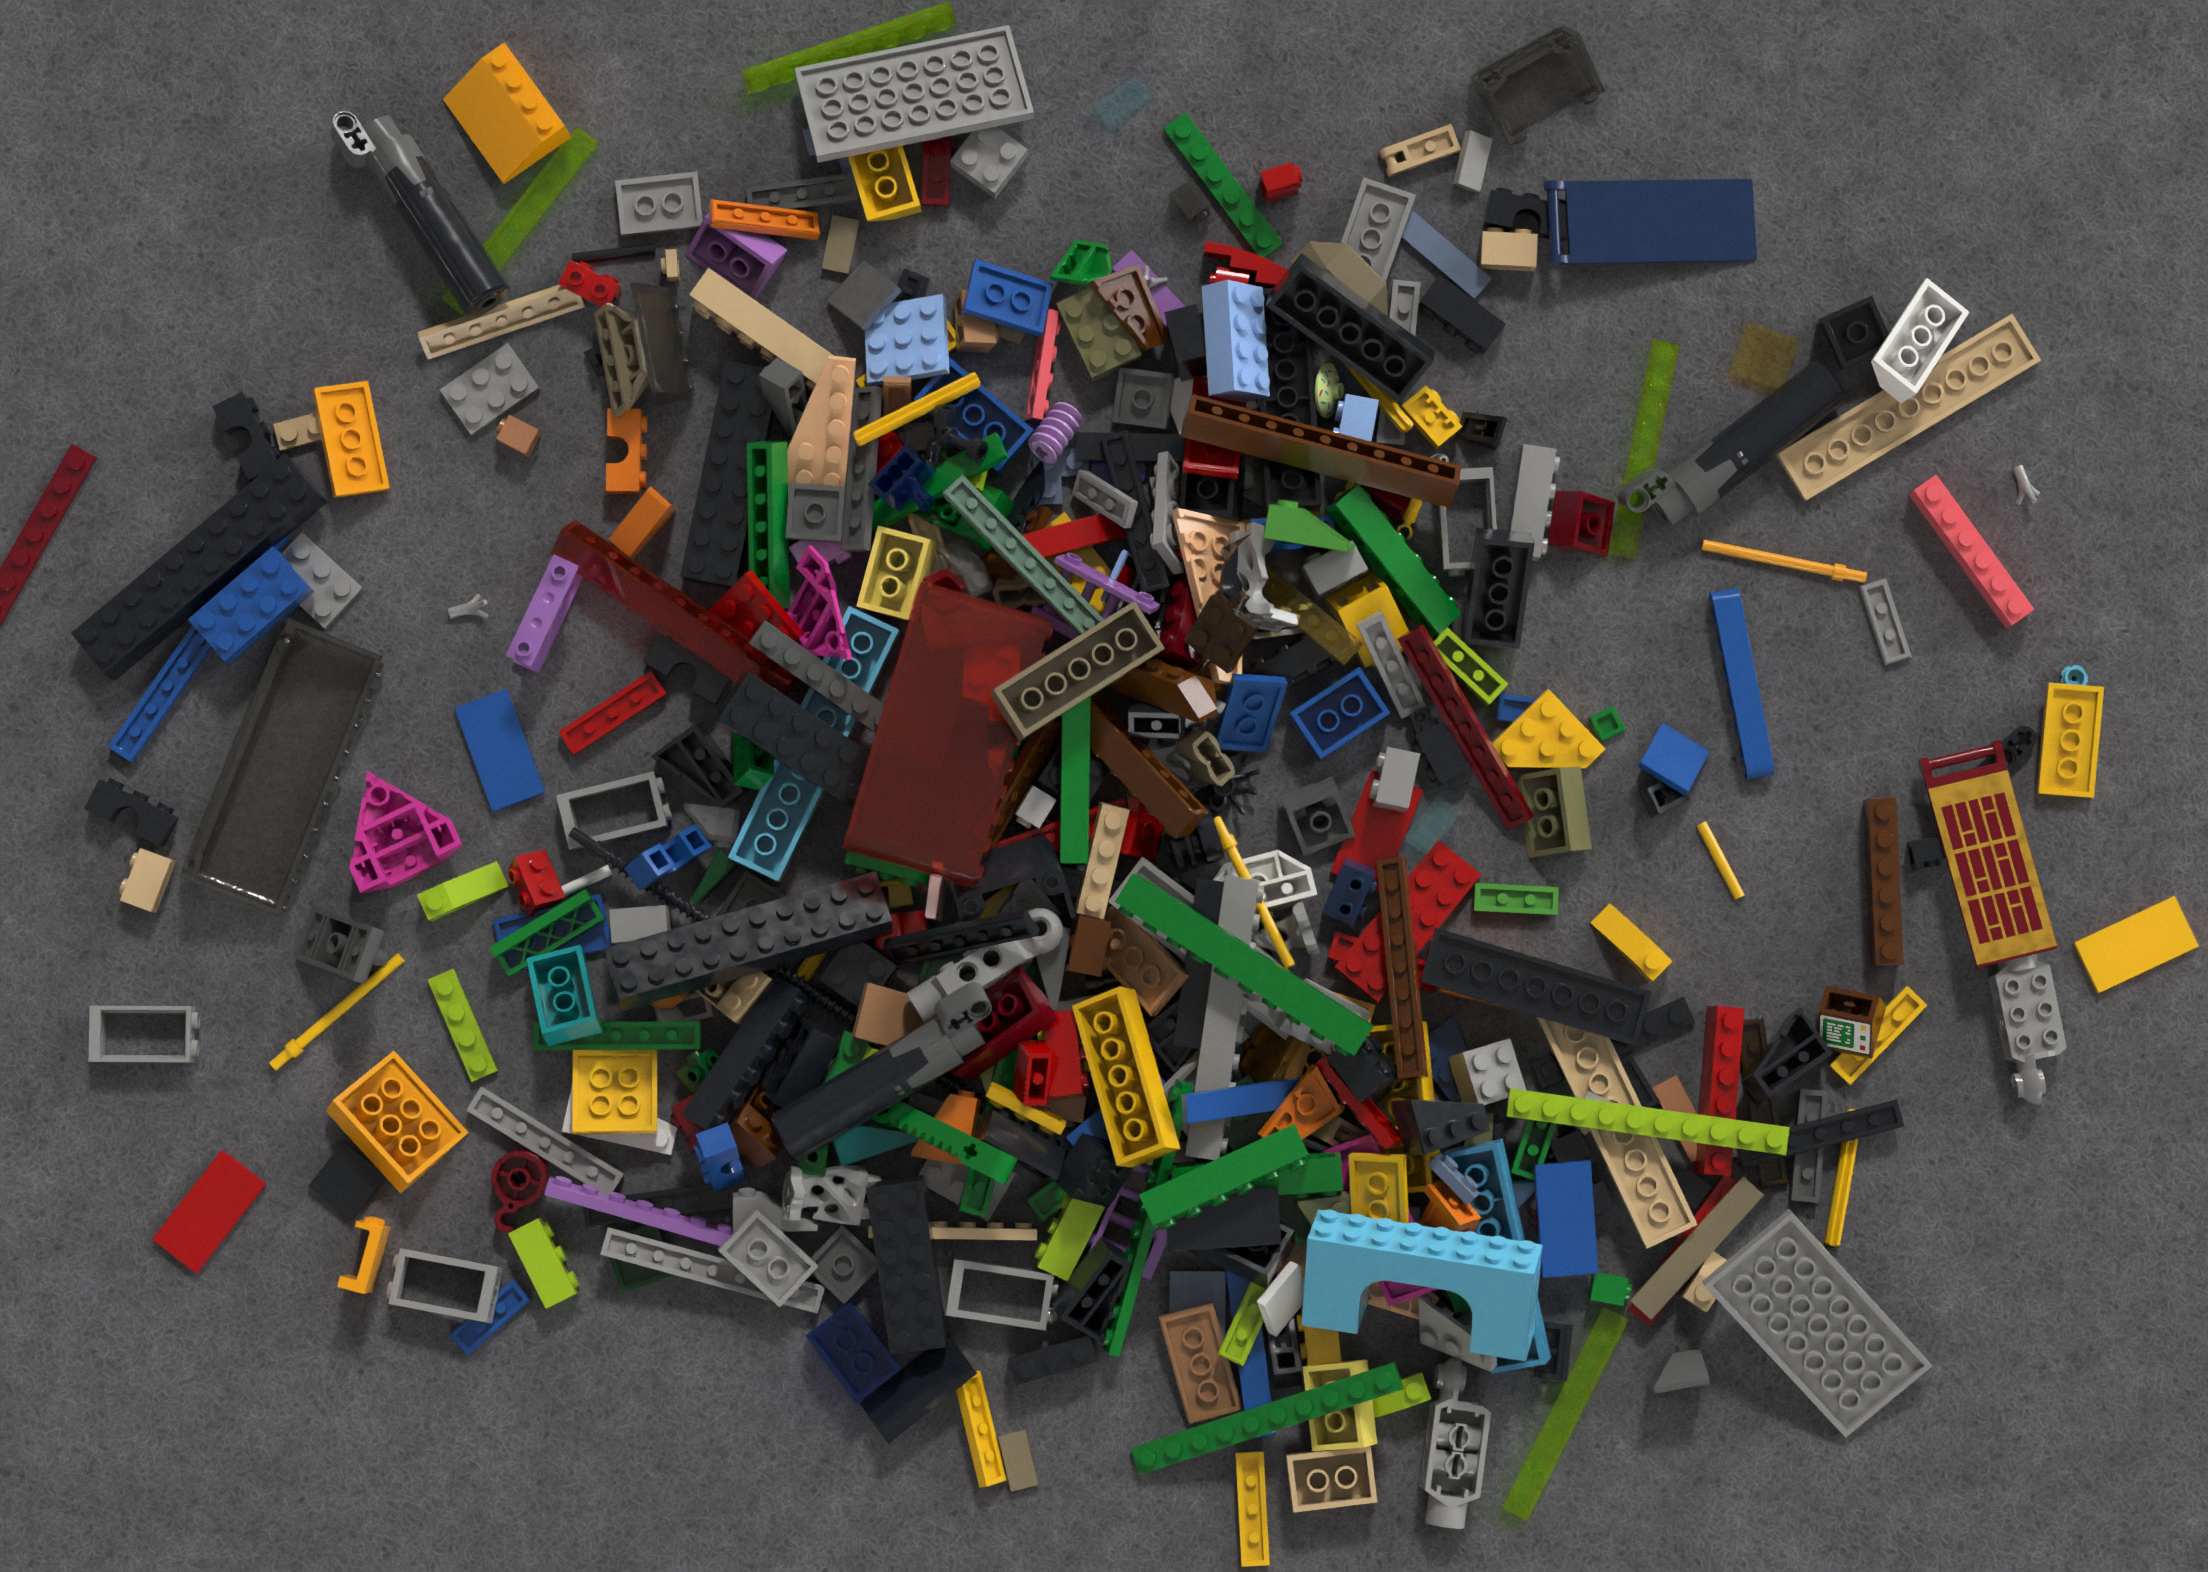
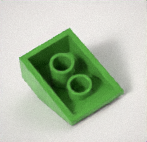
M1278 500L1277 504H1269L1264 538L1346 552L1355 551L1353 543L1308 510L1298 508L1299 502Z

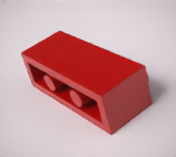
M1073 1010L1056 1011L1054 1014L1057 1020L1043 1029L1044 1041L1054 1052L1049 1097L1053 1100L1087 1097L1086 1089H1090L1089 1072L1084 1071L1083 1061H1087L1074 1012Z

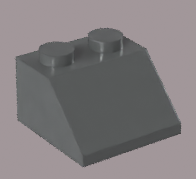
M1332 776L1280 796L1304 856L1356 836Z

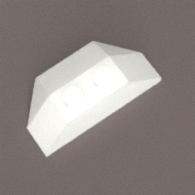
M1279 850L1242 859L1252 879L1260 880L1259 886L1264 887L1263 901L1268 911L1272 910L1274 912L1290 908L1297 902H1304L1318 895L1311 868ZM1229 862L1222 866L1213 880L1224 882L1226 875L1238 877L1232 863Z

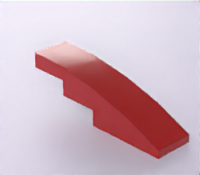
M1210 241L1205 242L1203 256L1230 260V269L1250 272V275H1256L1254 286L1274 288L1288 271V269L1262 256Z
M1097 514L1037 530L1022 536L1044 558H1054L1064 553L1067 554L1077 550L1082 551L1127 537L1125 528L1106 516Z

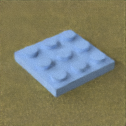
M943 294L890 303L865 331L866 373L869 386L883 385V376L911 377V380L950 374L946 298Z

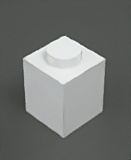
M1031 785L1014 813L1018 815L1015 821L1028 829L1032 825L1040 828L1055 804L1056 799Z

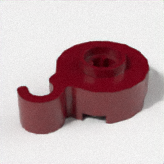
M517 1149L506 1153L496 1161L491 1171V1185L499 1196L500 1201L503 1202V1207L497 1210L494 1215L495 1226L502 1232L510 1233L516 1229L515 1224L505 1222V1213H515L521 1207L534 1203L545 1193L550 1173L546 1162L541 1156L531 1150ZM520 1171L527 1178L521 1185L516 1183L518 1179H514V1174H518Z

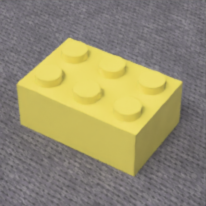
M878 526L856 606L917 623L919 606L922 605L923 578L930 575L938 542Z
M1368 1360L1304 1366L1305 1391L1368 1371ZM1372 1400L1309 1420L1313 1452L1363 1448L1377 1444Z

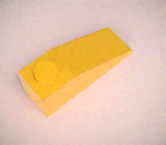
M1610 903L1590 922L1648 982L1654 981L1673 962L1651 939Z

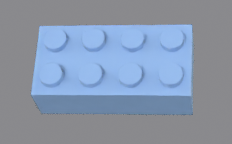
M1231 280L1202 286L1209 396L1239 402L1269 397L1270 379L1268 376L1263 287Z

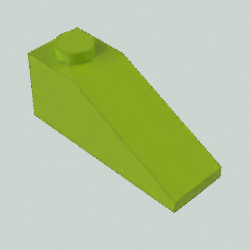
M496 861L439 884L417 896L428 920L433 922L509 886Z
M1418 1371L1401 1377L1403 1390L1372 1399L1374 1418L1431 1400L1422 1372Z

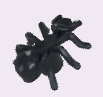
M1229 750L1227 757L1231 760L1234 770L1244 767L1249 756L1246 755L1243 762L1240 763L1242 751H1239L1234 756L1235 750ZM1257 769L1233 775L1223 786L1209 784L1192 789L1190 792L1194 795L1212 790L1206 797V805H1208L1210 812L1216 814L1223 812L1228 807L1230 797L1239 813L1244 815L1245 810L1237 801L1233 793L1234 789L1252 795H1257L1258 792L1257 790L1240 786L1234 780L1258 775L1260 770Z

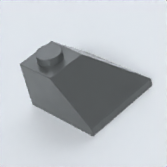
M1692 1343L1675 1346L1676 1351L1668 1353L1648 1382V1391L1655 1394L1710 1384L1700 1348H1693Z

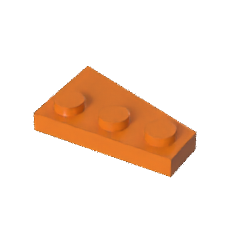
M1312 1064L1258 1132L1260 1139L1295 1124L1303 1140L1343 1112L1316 1065Z

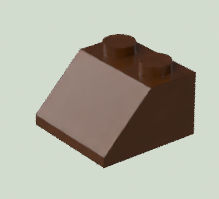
M1066 914L1064 927L1070 928L1071 933L1064 970L1101 977V972L1106 970L1108 956L1105 953L1107 944H1110L1113 938L1112 922L1076 915V918L1071 919Z

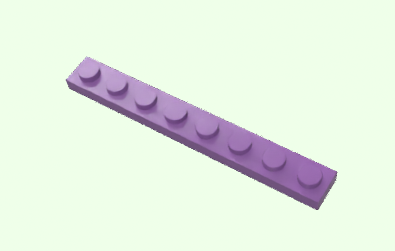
M561 1176L549 1178L544 1194L721 1246L733 1233V1227L727 1224L719 1223L718 1226L707 1223V1220L700 1216H691V1218L682 1216L679 1211L672 1208L658 1209L653 1207V1204L648 1201L637 1200V1202L627 1200L626 1196L617 1192L606 1194L600 1192L593 1185L572 1184L570 1179Z

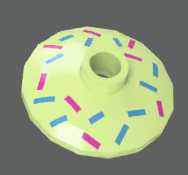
M1325 363L1317 374L1315 403L1320 416L1329 418L1334 414L1339 399L1343 398L1344 385L1340 383L1335 366L1331 363Z

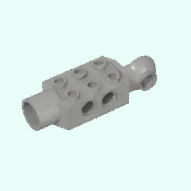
M1045 908L1030 910L1028 913L1036 924L1042 923L1047 926L1046 934L968 950L962 955L964 959L956 964L953 961L945 964L938 970L940 974L932 976L907 992L906 995L924 1024L937 1017L935 1013L937 1002L962 986L976 982L981 984L985 991L1015 968L1021 967L1025 970L1032 964L1034 957L1052 951L1059 945L1063 936V926L1060 918L1054 912ZM990 958L999 959L998 964L993 967L987 966L986 962ZM968 972L976 974L972 981L965 982L962 980V977Z
M2035 954L1998 963L1999 969L1991 974L1988 979L2004 1059L2015 1063L2017 1073L2011 1074L2014 1095L2016 1098H2023L2029 1103L2040 1105L2042 1103V1094L2046 1093V1084L2042 1070L2036 1066V1060L2059 1055L2067 1046L2050 965L2039 962Z
M1451 1357L1443 1364L1437 1363L1435 1367L1433 1384L1434 1388L1440 1389L1439 1399L1430 1402L1419 1487L1429 1493L1425 1523L1446 1528L1464 1529L1467 1503L1480 1498L1491 1412L1478 1403L1458 1400L1459 1392L1462 1393L1465 1388L1467 1369L1466 1366H1462V1360Z

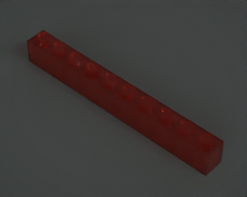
M574 520L560 531L550 554L551 556L553 554L580 566L577 574L584 580L594 584L604 591L606 595L626 606L629 611L645 619L651 626L661 630L671 637L673 641L681 644L693 652L696 657L703 659L716 668L718 672L728 676L736 683L744 671L750 672L789 698L798 679L749 645L750 639L577 520Z

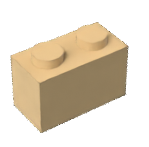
M1487 228V231H1483L1480 237L1479 267L1481 269L1534 271L1537 264L1538 234H1531V230L1516 229L1515 233L1504 232L1502 228Z
M140 848L139 852H135L131 858L129 868H132L129 878H125L120 886L119 894L122 895L120 901L157 913L176 861Z

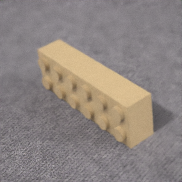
M710 268L706 270L689 294L693 302L692 306L695 308L694 311L705 319H708L710 316L714 318L719 329L728 335H731L732 332L737 334V337L740 339L739 342L749 350L753 351L754 348L760 350L762 358L769 364L776 358H779L802 371L804 382L807 386L806 389L811 393L813 392L828 355L834 356Z

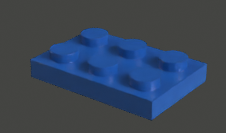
M975 259L970 271L962 313L1040 337L1044 331L1053 283Z
M1232 673L1224 700L1226 706L1220 714L1214 733L1220 749L1267 752L1288 684L1285 677Z

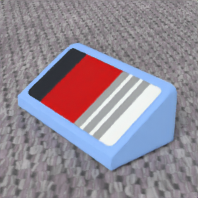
M1123 550L1119 555L1110 578L1131 588L1137 576V571L1132 554ZM1106 590L1103 591L1100 598L1104 606H1106L1111 595ZM1120 600L1116 611L1120 610L1124 600Z

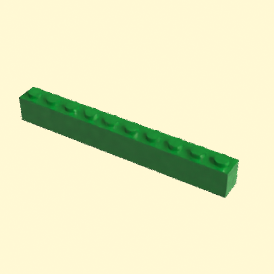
M1132 873L1115 900V903L1120 905L1118 908L1120 912L1130 918L1136 915L1144 921L1142 926L1155 934L1158 930L1168 936L1166 938L1168 943L1178 949L1181 946L1192 951L1189 955L1201 964H1204L1205 961L1215 966L1213 971L1226 980L1231 976L1239 982L1237 987L1250 995L1253 992L1263 997L1261 1000L1263 1004L1273 1010L1279 1007L1287 1012L1285 1018L1300 1026L1301 1022L1311 1028L1309 1031L1311 1035L1321 1041H1324L1325 1038L1335 1043L1333 1048L1346 1057L1349 1053L1353 1056L1357 1054L1374 1027L1370 1022L1137 873Z

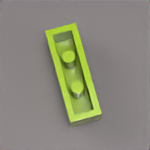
M1448 627L1434 641L1452 675L1486 707L1508 685L1503 678Z
M1065 1193L1059 1205L1062 1211L1058 1218H1052L1047 1232L1050 1234L1045 1243L1041 1242L1034 1257L1037 1258L1038 1268L1068 1281L1105 1206L1073 1199Z
M538 1218L508 1233L545 1309L579 1293L576 1288L580 1286L579 1280L574 1271L568 1272L564 1264L568 1259L562 1247L555 1246L551 1238L555 1236V1233L548 1220L543 1222L542 1218Z

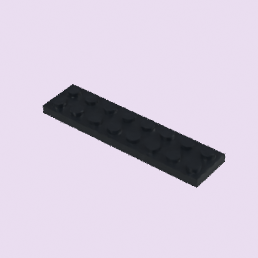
M1439 928L1434 929L1419 981L1634 1046L1637 1045L1651 991Z

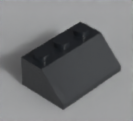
M997 1108L996 1111H987L974 1138L1017 1158V1166L1043 1180L1058 1179L1066 1153L1065 1149L1059 1147L1061 1144L1059 1140L1049 1135H1046L1045 1138L1035 1133L1037 1130L1035 1127L1025 1122H1021L1019 1125L1011 1120V1114Z

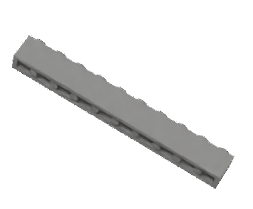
M1226 875L1218 926L1256 949V943L1251 941L1253 931L1258 932L1260 915L1255 913L1257 903L1262 904L1264 887L1259 886L1260 880ZM1213 965L1194 1092L1236 1086V1082H1231L1233 1071H1238L1240 1054L1235 1053L1237 1043H1242L1244 1026L1239 1025L1241 1015H1246L1248 998H1243L1244 991L1237 987L1239 984L1237 980L1231 976L1228 980L1219 976L1213 971L1215 968ZM1232 1117L1190 1123L1185 1156L1216 1160L1221 1157V1154L1226 1155L1228 1138H1224L1225 1126L1230 1127Z

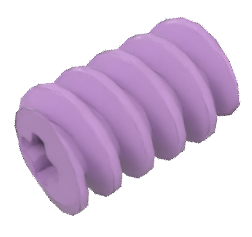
M1058 402L1053 405L1051 411L1047 413L1040 426L1036 428L1028 441L1030 450L1038 459L1049 464L1055 463L1057 456H1060L1063 448L1068 445V441L1079 430L1078 423H1081L1083 420L1079 411L1065 402Z

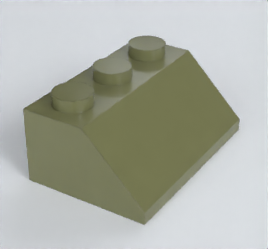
M1581 766L1561 767L1517 776L1519 791L1534 815L1531 820L1523 823L1528 858L1592 849Z

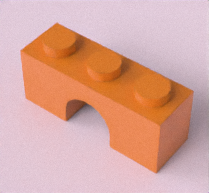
M607 408V437L609 440H622L629 447L628 455L622 462L606 463V492L608 494L641 495L642 488L647 487V472L642 471V460H647L648 448L647 444L642 443L643 433H648V416H643L641 409H629L620 417L613 418L612 408Z

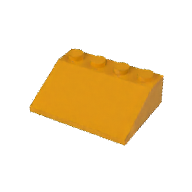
M505 42L482 57L443 98L446 105L503 184L571 138L565 125Z
M395 1051L391 1052L337 1096L326 1110L329 1116L400 1194L424 1175L469 1133Z

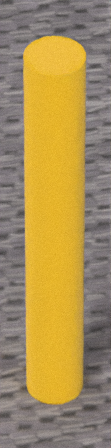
M1705 821L1697 825L1696 827L1734 899L1736 900L1744 896L1745 894L1707 822Z

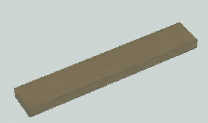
M1741 1176L1629 1301L1652 1320L1764 1195L1744 1176Z

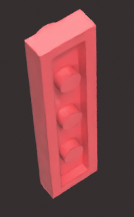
M1048 309L1043 334L1040 337L1037 336L1025 421L1038 422L1043 420V416L1045 417L1048 412L1049 401L1046 400L1047 389L1051 388L1053 374L1050 373L1051 362L1055 361L1057 355V347L1054 346L1055 336L1059 334L1061 328V320L1058 319L1059 311Z

